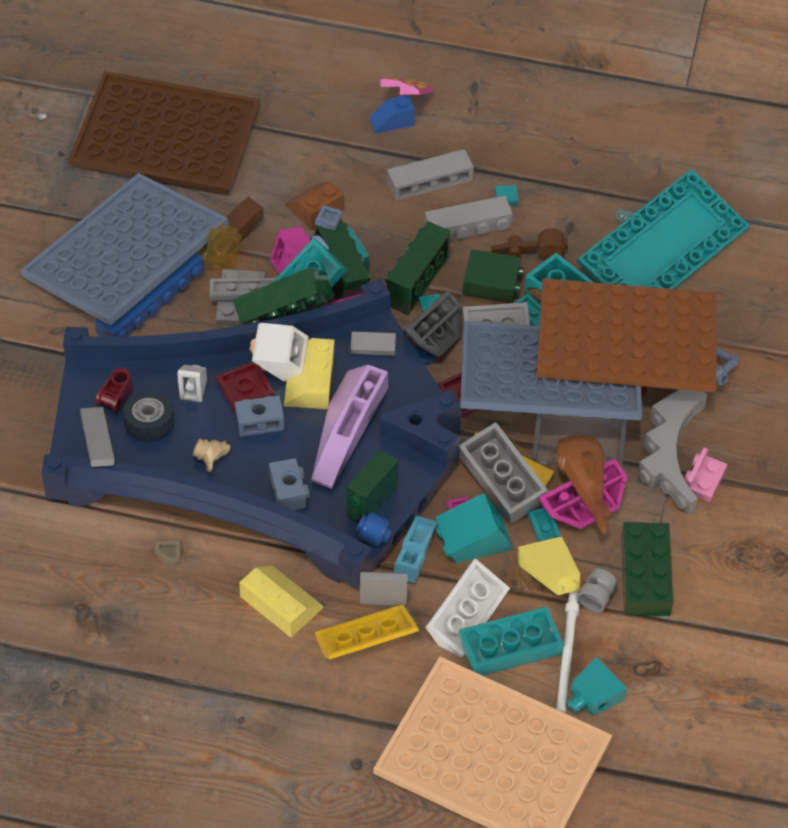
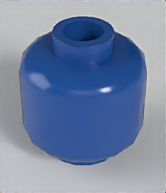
M373 512L368 513L367 516L363 514L356 528V531L359 532V539L373 546L380 545L382 541L387 542L392 532L388 528L389 520Z

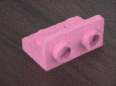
M703 448L701 454L695 455L692 463L694 468L692 471H687L684 479L697 498L711 502L728 464L708 457V449Z

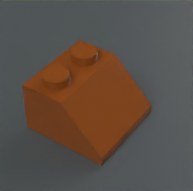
M332 182L317 183L288 201L286 207L307 227L314 230L315 220L323 205L344 211V193Z

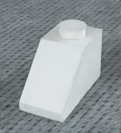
M183 365L178 370L180 399L202 402L207 382L205 367Z

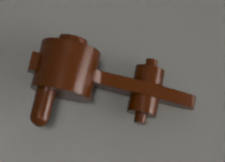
M548 228L538 234L537 241H521L520 237L513 235L508 238V243L491 246V253L521 257L522 253L538 251L539 257L543 260H547L555 253L563 258L565 249H568L567 238H564L562 231Z

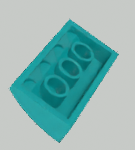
M313 238L273 282L310 267L326 272L332 287L347 272V269L316 238Z
M547 606L458 630L469 669L482 676L558 656L563 652V641Z

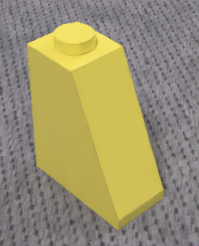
M562 537L518 547L519 566L555 594L562 595L580 590V573Z

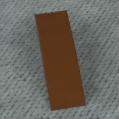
M250 197L244 199L228 214L229 225L204 245V248L217 258H222L247 238L249 230L264 218L263 207Z

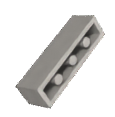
M465 149L453 151L448 154L387 169V185L394 200L397 201L472 181L474 167Z
M500 196L425 212L424 226L428 221L450 230V240L462 239L468 236L511 228L513 214L506 196Z

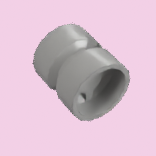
M595 568L590 572L586 583L577 594V600L589 611L602 612L616 590L618 581L610 572Z

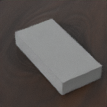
M352 332L351 354L395 356L396 333Z

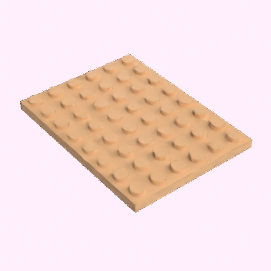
M439 656L375 765L373 774L487 828H565L605 754L613 735Z

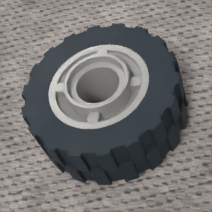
M154 391L137 393L134 397H130L124 405L123 415L126 430L128 433H131V436L137 437L140 440L151 441L152 439L156 440L159 437H164L167 432H170L174 424L172 403L168 397L163 396L161 393H155Z

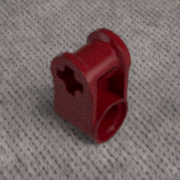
M117 368L111 373L97 393L96 404L106 405L112 408L114 412L120 411L125 400L133 390L129 370Z

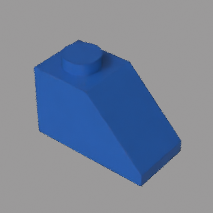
M404 95L389 98L370 116L375 134L414 126L415 109L410 96Z

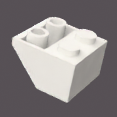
M260 323L258 324L252 361L282 381H287L303 373L308 336L293 326Z

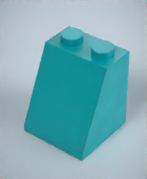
M485 493L436 516L438 523L436 531L445 542L442 545L443 550L448 558L452 557L457 563L514 549L501 512Z

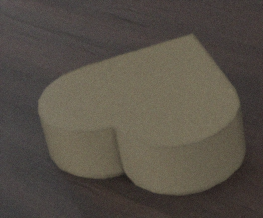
M181 540L159 541L154 547L155 556L160 560H164V563L169 567L179 565L181 562Z

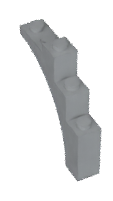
M679 389L652 406L650 419L656 428L646 433L644 447L650 455L640 461L638 475L640 480L645 484L647 483L652 489L660 485L661 490L675 501L677 507L690 515L696 510L698 498L688 487L680 472L676 444L685 426L705 408L707 394L704 391Z

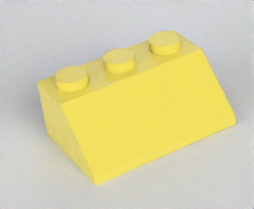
M318 338L308 340L303 373L287 380L284 406L328 409L334 363V340Z
M273 565L256 567L239 582L240 597L289 637L295 635L323 609L322 604Z

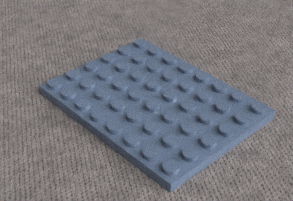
M138 173L21 269L20 272L23 278L111 326L228 226L229 222L227 217Z
M464 321L460 408L641 420V386L536 377L540 326Z

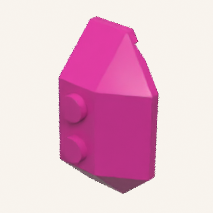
M615 458L605 463L603 503L608 506L610 513L619 510L627 480L626 473ZM571 481L539 496L540 502L550 517L578 529L596 522Z

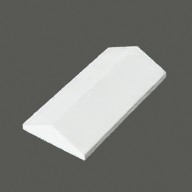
M475 558L425 628L438 646L459 657H463L464 651L458 630L486 623L510 587Z

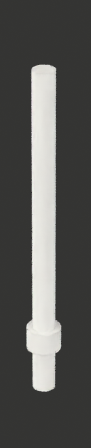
M579 591L569 593V600L565 606L567 618L556 710L563 713L566 712L576 617L579 615L580 605L577 600Z

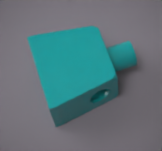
M596 657L572 682L571 695L573 698L567 701V706L573 713H577L582 708H585L590 715L595 716L623 702L626 697L627 687Z

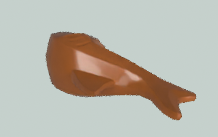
M571 435L559 439L557 442L558 466L563 475L570 479L577 493L592 513L601 533L605 534L606 518L611 513L608 506L603 503L605 470L603 448L595 437L589 435Z

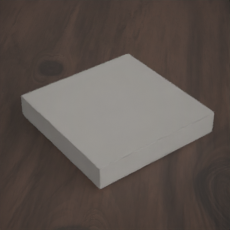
M361 572L360 604L397 606L403 604L407 606L408 574Z

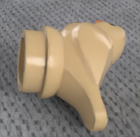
M198 439L193 456H196L199 460L203 459L206 463L207 471L211 472L213 463L229 453L230 445L225 440L223 442L218 440L209 442L207 439Z

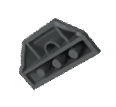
M447 290L414 319L403 332L416 347L440 357L461 337L462 321L460 313L462 312V306Z

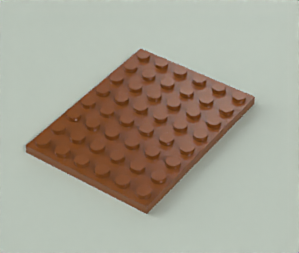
M543 278L536 377L715 392L716 293Z

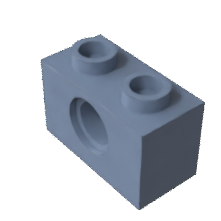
M266 396L259 399H245L235 402V414L240 437L284 430V416L280 396Z
M296 458L269 463V478L276 503L292 510L306 508V498H309V490L307 484L303 485L302 466L298 467Z

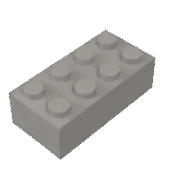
M496 422L459 445V457L510 525L527 515L528 511L535 510L542 505L539 496L547 493V488Z

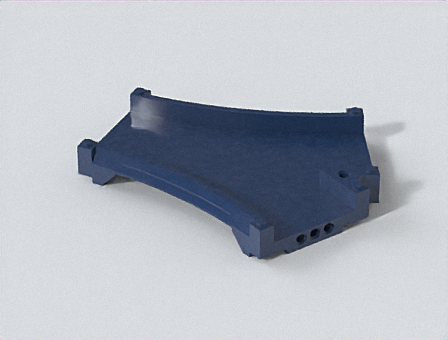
M381 279L361 285V295L286 317L226 328L165 335L99 337L89 336L88 327H66L63 341L65 365L50 454H44L41 474L46 499L69 500V505L84 507L104 497L105 494L173 506L227 521L305 551L310 560L327 578L337 583L344 581L359 589L360 573L373 572L381 560L385 561L408 532L415 517L420 516L434 498V492L458 463L460 436L455 433L460 432L461 408L460 402L451 389L445 392L441 391L390 311V292ZM260 323L293 326L307 335L308 340L311 338L334 340V363L330 401L347 371L370 365L388 372V389L333 489L311 482L328 409L284 406L287 381H282L270 372L263 371L275 392V396H280L284 416V430L239 436L236 414L218 385L216 376L253 362L250 342L256 338L258 324ZM352 332L396 333L395 356L351 354ZM183 365H198L206 368L207 382L202 402L180 399L178 370ZM117 368H126L131 374L133 390L125 400L120 411L114 412L112 408L106 405L96 404L97 393L111 373ZM145 391H154L168 397L172 403L174 424L170 432H167L164 437H159L156 440L152 439L151 441L140 440L137 437L131 436V433L127 432L124 424L123 409H125V403L128 402L130 397ZM103 407L114 455V465L91 467L80 408ZM198 439H207L209 442L212 440L223 442L225 440L230 445L229 453L213 463L211 472L207 471V466L203 459L199 460L196 456H193ZM380 449L398 460V485L375 512V514L389 520L388 528L392 532L387 542L382 541L380 545L373 546L359 539V532L356 531L360 520L353 519L347 513V485ZM296 458L298 467L302 466L303 485L307 484L309 490V498H306V508L292 510L276 503L269 478V463Z

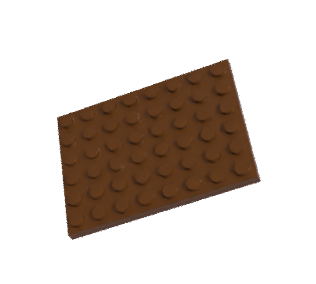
M104 71L69 157V165L131 177L139 173L153 181L229 194L260 107V99Z

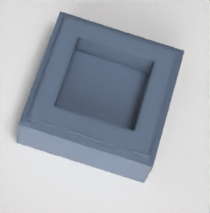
M323 205L315 220V225L335 231L342 218L343 211Z

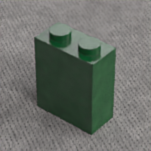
M471 249L463 280L462 295L513 303L514 296H519L521 283H518V279H522L524 267L521 266V257Z
M379 449L347 485V513L353 519L360 520L363 514L367 516L370 512L375 513L397 488L398 460Z

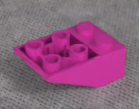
M302 227L278 231L270 258L278 275L310 242L309 236L306 235Z

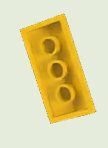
M402 604L316 631L315 636L324 657L333 659L418 632L419 629Z

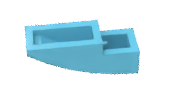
M420 516L415 517L403 541L402 550L395 562L394 573L408 574V581L416 582L432 543L436 526L438 525L437 521Z

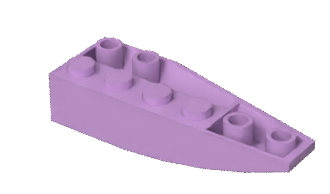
M370 365L347 371L328 406L311 482L333 489L388 389L387 371Z

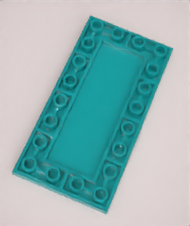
M690 169L581 255L576 262L597 283L676 289L747 231L750 225L694 170Z

